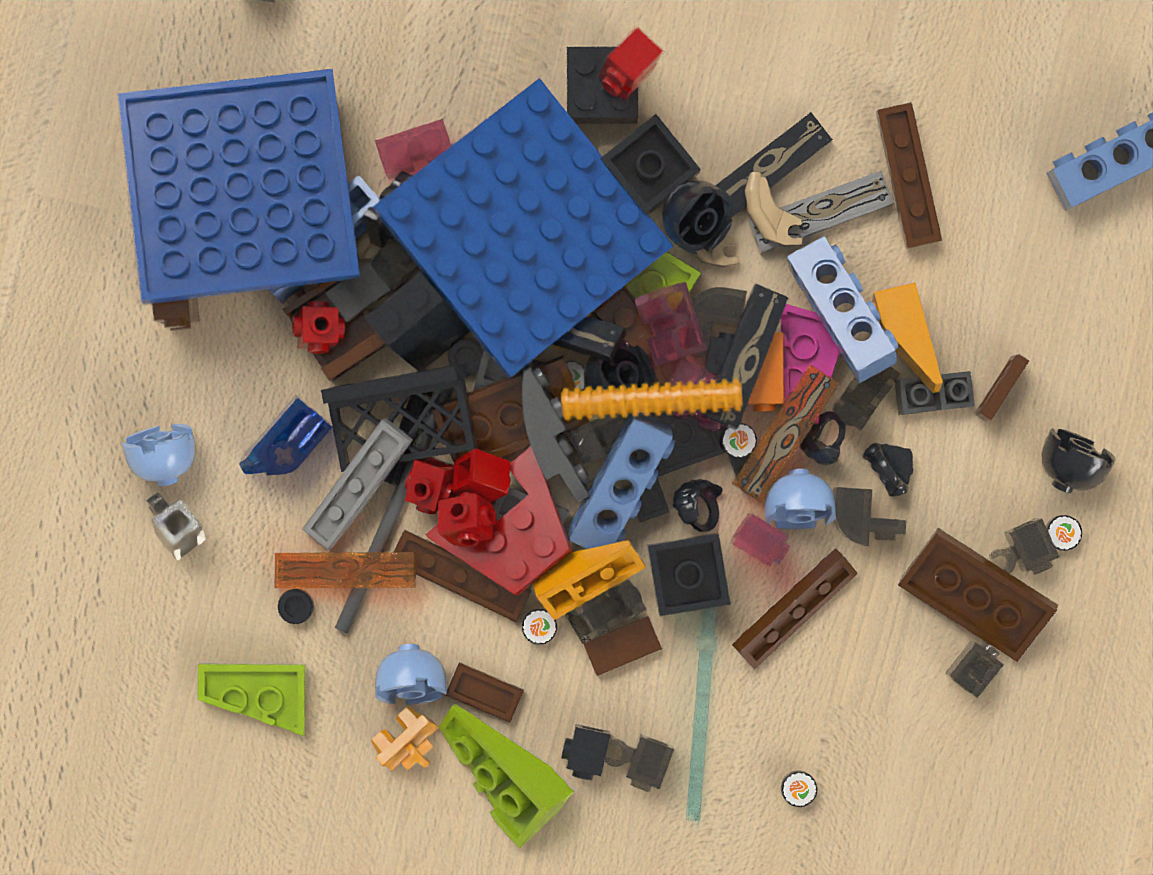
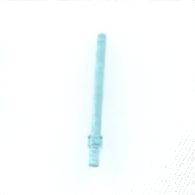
M716 608L702 610L701 635H697L696 650H699L686 809V820L700 821L713 652H717L718 637H715Z

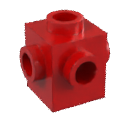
M311 301L308 302V307L303 306L297 313V316H293L292 336L297 338V348L307 349L308 353L313 354L329 353V349H333L338 344V339L344 338L345 323L344 318L338 317L339 307H329V302ZM325 321L326 330H318L314 322Z
M433 457L414 460L412 470L407 475L405 481L407 491L404 501L415 504L416 510L420 512L436 514L438 511V500L458 496V494L452 492L454 465Z
M462 492L458 497L438 500V534L452 545L475 546L479 544V541L493 539V525L496 522L495 510L478 493Z

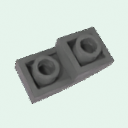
M384 252L359 268L360 278L342 280L325 293L334 306L339 307V312L347 322L374 302L380 301L405 281Z
M971 371L940 374L943 384L940 392L932 393L919 377L894 380L898 414L905 415L975 406Z

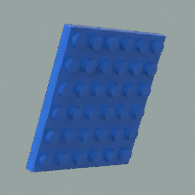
M333 69L118 93L142 304L360 278Z
M540 78L372 208L508 379L673 247L672 243L648 213H643L600 159L602 158L601 154Z

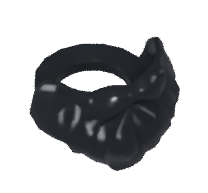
M827 411L820 415L818 425L809 422L806 430L807 421L802 420L799 435L800 449L807 457L813 458L818 464L827 466L836 463L840 455V446L846 434V424L843 417L837 412ZM835 420L839 425L838 437L832 445H826L818 439L824 426L829 421Z
M879 443L869 445L862 457L871 463L872 469L879 474L880 480L885 485L889 496H900L907 493L910 476L913 474V454L911 449Z
M692 479L684 482L675 490L672 506L676 508L679 517L685 524H690L693 529L699 532L711 531L718 523L719 507L716 498L722 494L723 488L708 480ZM699 496L706 502L709 511L708 520L703 525L697 522L699 518Z

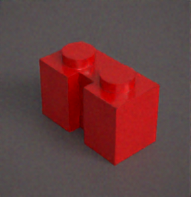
M636 27L607 57L599 75V78L602 80V86L612 96L617 97L619 95L625 101L654 71L657 61L664 51L641 29Z

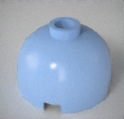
M171 424L173 430L171 432L159 431L160 426L128 436L126 438L127 443L122 442V448L129 468L141 479L157 481L158 486L176 483L178 481L177 476L185 473L193 463L195 440L191 426Z
M797 468L789 470L788 475L776 480L767 491L765 498V520L768 525L772 520H775L776 528L793 530L815 528V521L825 519V525L836 520L835 500L832 489L820 477L809 474L807 469Z
M417 644L401 645L398 647L399 651L392 652L381 661L375 680V695L381 702L395 704L396 697L407 699L406 705L422 704L442 698V693H447L446 675L441 662L430 652L420 650V646Z

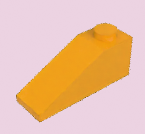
M916 283L874 292L872 302L881 317L878 323L883 331L889 329L895 337L899 346L895 350L896 353L932 393L940 392L943 382Z
M628 540L570 552L534 582L533 587L538 600L553 620H556L645 569L646 565Z

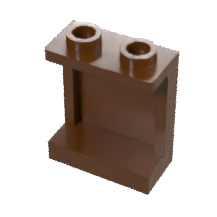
M342 280L317 283L318 286L307 293L304 289H301L286 299L288 305L282 310L292 322L293 316H297V313L303 306L308 307V302L325 301L329 302V307H335L325 293ZM368 308L349 322L344 319V338L338 339V344L333 349H329V353L313 354L329 381L333 382L387 346L365 319L371 313ZM325 321L314 322L318 330H326Z

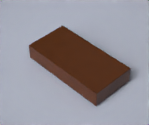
M1020 354L1009 358L976 410V416L984 421H991L1028 364V359Z
M649 616L583 643L597 676L662 649Z
M459 662L445 696L510 723L524 689Z

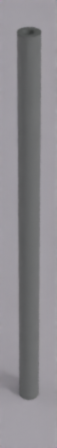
M454 388L444 389L437 402L443 403L450 400ZM430 410L424 423L436 431L438 425ZM421 429L415 446L422 451L428 450L433 437ZM414 460L407 461L366 557L381 558L405 503L407 491L405 481L407 475L412 470ZM364 559L361 567L373 562H379L380 559ZM372 573L363 574L356 578L335 628L337 630L348 633L370 583L364 582L362 578L365 575L373 576Z

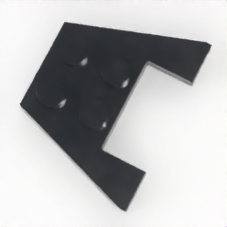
M684 410L683 414H678V411H672V415H667V412L664 411L661 412V415L657 416L655 412H650V416L671 425L672 439L675 440V444L667 459L661 458L656 467L658 476L650 490L645 488L640 497L642 504L638 512L639 523L670 512L658 480L659 476L725 453L721 447L720 440L726 426L704 418V413H701V410H695L694 414H690L689 410ZM637 449L636 459H643L649 453L646 450ZM754 453L745 458H733L728 455L739 487L743 485L741 480L747 478L759 461ZM761 462L750 475L748 484H750L756 476L758 470L762 465ZM766 470L762 479L767 477L769 474L768 470Z

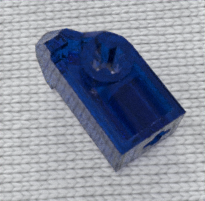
M296 394L254 444L246 450L239 461V465L246 475L266 472V476L291 473L303 463L333 426ZM287 447L291 448L290 455L292 459L290 461L282 459L280 462L276 461L278 458L277 448L285 450Z

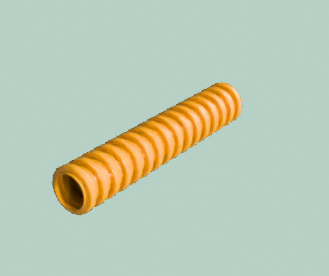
M737 378L728 383L727 379H723L722 383H716V380H711V384H705L704 380H700L699 384L688 381V385H682V382H677L675 386H671L670 382H666L665 386L654 383V387H648L646 383L637 388L636 384H632L631 388L620 385V389H615L614 385H610L608 389L598 386L597 390H592V387H586L584 391H581L580 387H576L574 391L564 388L561 393L562 414L565 420H570L572 416H576L577 420H581L582 416L593 419L594 415H598L602 419L605 415L609 414L611 418H615L616 414L627 417V413H632L633 417H638L639 413L649 416L650 412H655L657 416L661 415V412L664 411L667 412V415H672V411H678V414H683L684 410H689L690 414H694L695 410H701V413H706V409L718 412L719 408H723L724 412H729V408H735V411H740V407H742L741 382Z

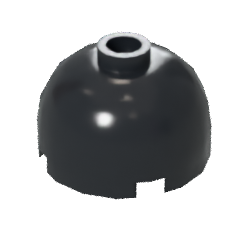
M686 182L678 186L669 195L664 204L662 212L664 230L677 246L691 254H698L696 251L702 249L710 251L722 242L729 232L733 222L729 218L730 207L734 209V203L728 193L709 182Z
M623 340L611 363L590 356L584 370L585 388L592 387V390H597L598 386H603V389H608L610 385H614L615 389H620V385L631 388L632 384H636L637 388L646 383L648 387H651V382L655 381L652 362L638 345L632 346L626 343L627 340Z
M1053 428L1050 429L1041 451L1042 466L1046 474L1054 479L1052 485L1066 493H1072L1073 489L1085 491L1100 485L1110 473L1116 461L1115 456L1105 448H1103L1100 454L1093 447L1094 442L1088 438L1064 429H1058L1056 433Z

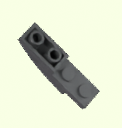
M529 362L522 370V406L531 448L546 480L560 474L576 502H579L589 496L588 483L591 482V478L583 464L576 465L570 454L574 451L567 437L564 434L557 435L566 430L561 400L559 397L552 399L546 389L550 386V383L541 367L534 369L531 362Z

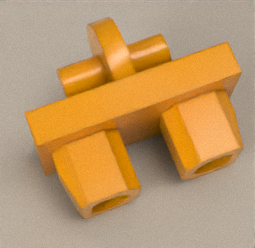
M407 706L396 718L405 730L399 737L395 739L388 730L384 729L371 739L374 748L379 754L376 757L377 761L383 767H388L391 771L400 764L409 770L416 762L423 768H426L430 761L425 754L434 747L428 738L439 728L433 720Z

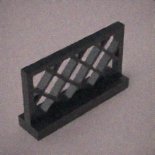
M465 363L322 389L323 404L328 403L341 472H344L350 464L347 448L351 441L354 439L361 445H364L367 441L357 434L366 418L376 426L380 423V420L370 412L377 401L381 400L394 408L393 413L388 419L390 422L393 423L398 414L401 413L415 423L408 433L411 439L419 427L435 438L428 450L422 451L411 443L408 449L412 452L403 454L397 463L478 449L464 379L468 377ZM456 387L458 404L453 412L438 403L437 400L444 389ZM436 391L432 398L426 394L427 392ZM416 394L428 403L419 418L404 408L411 395ZM402 397L399 403L394 401L393 398ZM369 403L366 409L359 404ZM350 406L361 414L353 429L342 423L339 408ZM432 407L448 417L439 433L423 422ZM459 411H460V413H461V418H462V419H460V418L457 416L458 413H459ZM452 422H455L464 429L466 443L455 445L444 437ZM344 432H345L346 434H348V437L346 438V440H345ZM439 442H441L443 445L446 446V447L436 448V446L438 445Z

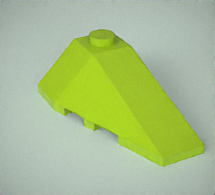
M457 704L450 708L438 726L459 762L468 765L477 781L473 785L478 794L484 791L494 809L490 811V814L494 821L519 849L562 809L574 793L565 780L550 765Z

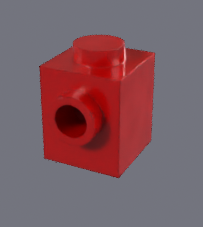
M478 449L455 459L452 492L456 494L475 492L489 503L508 494L511 484L509 476L510 461Z

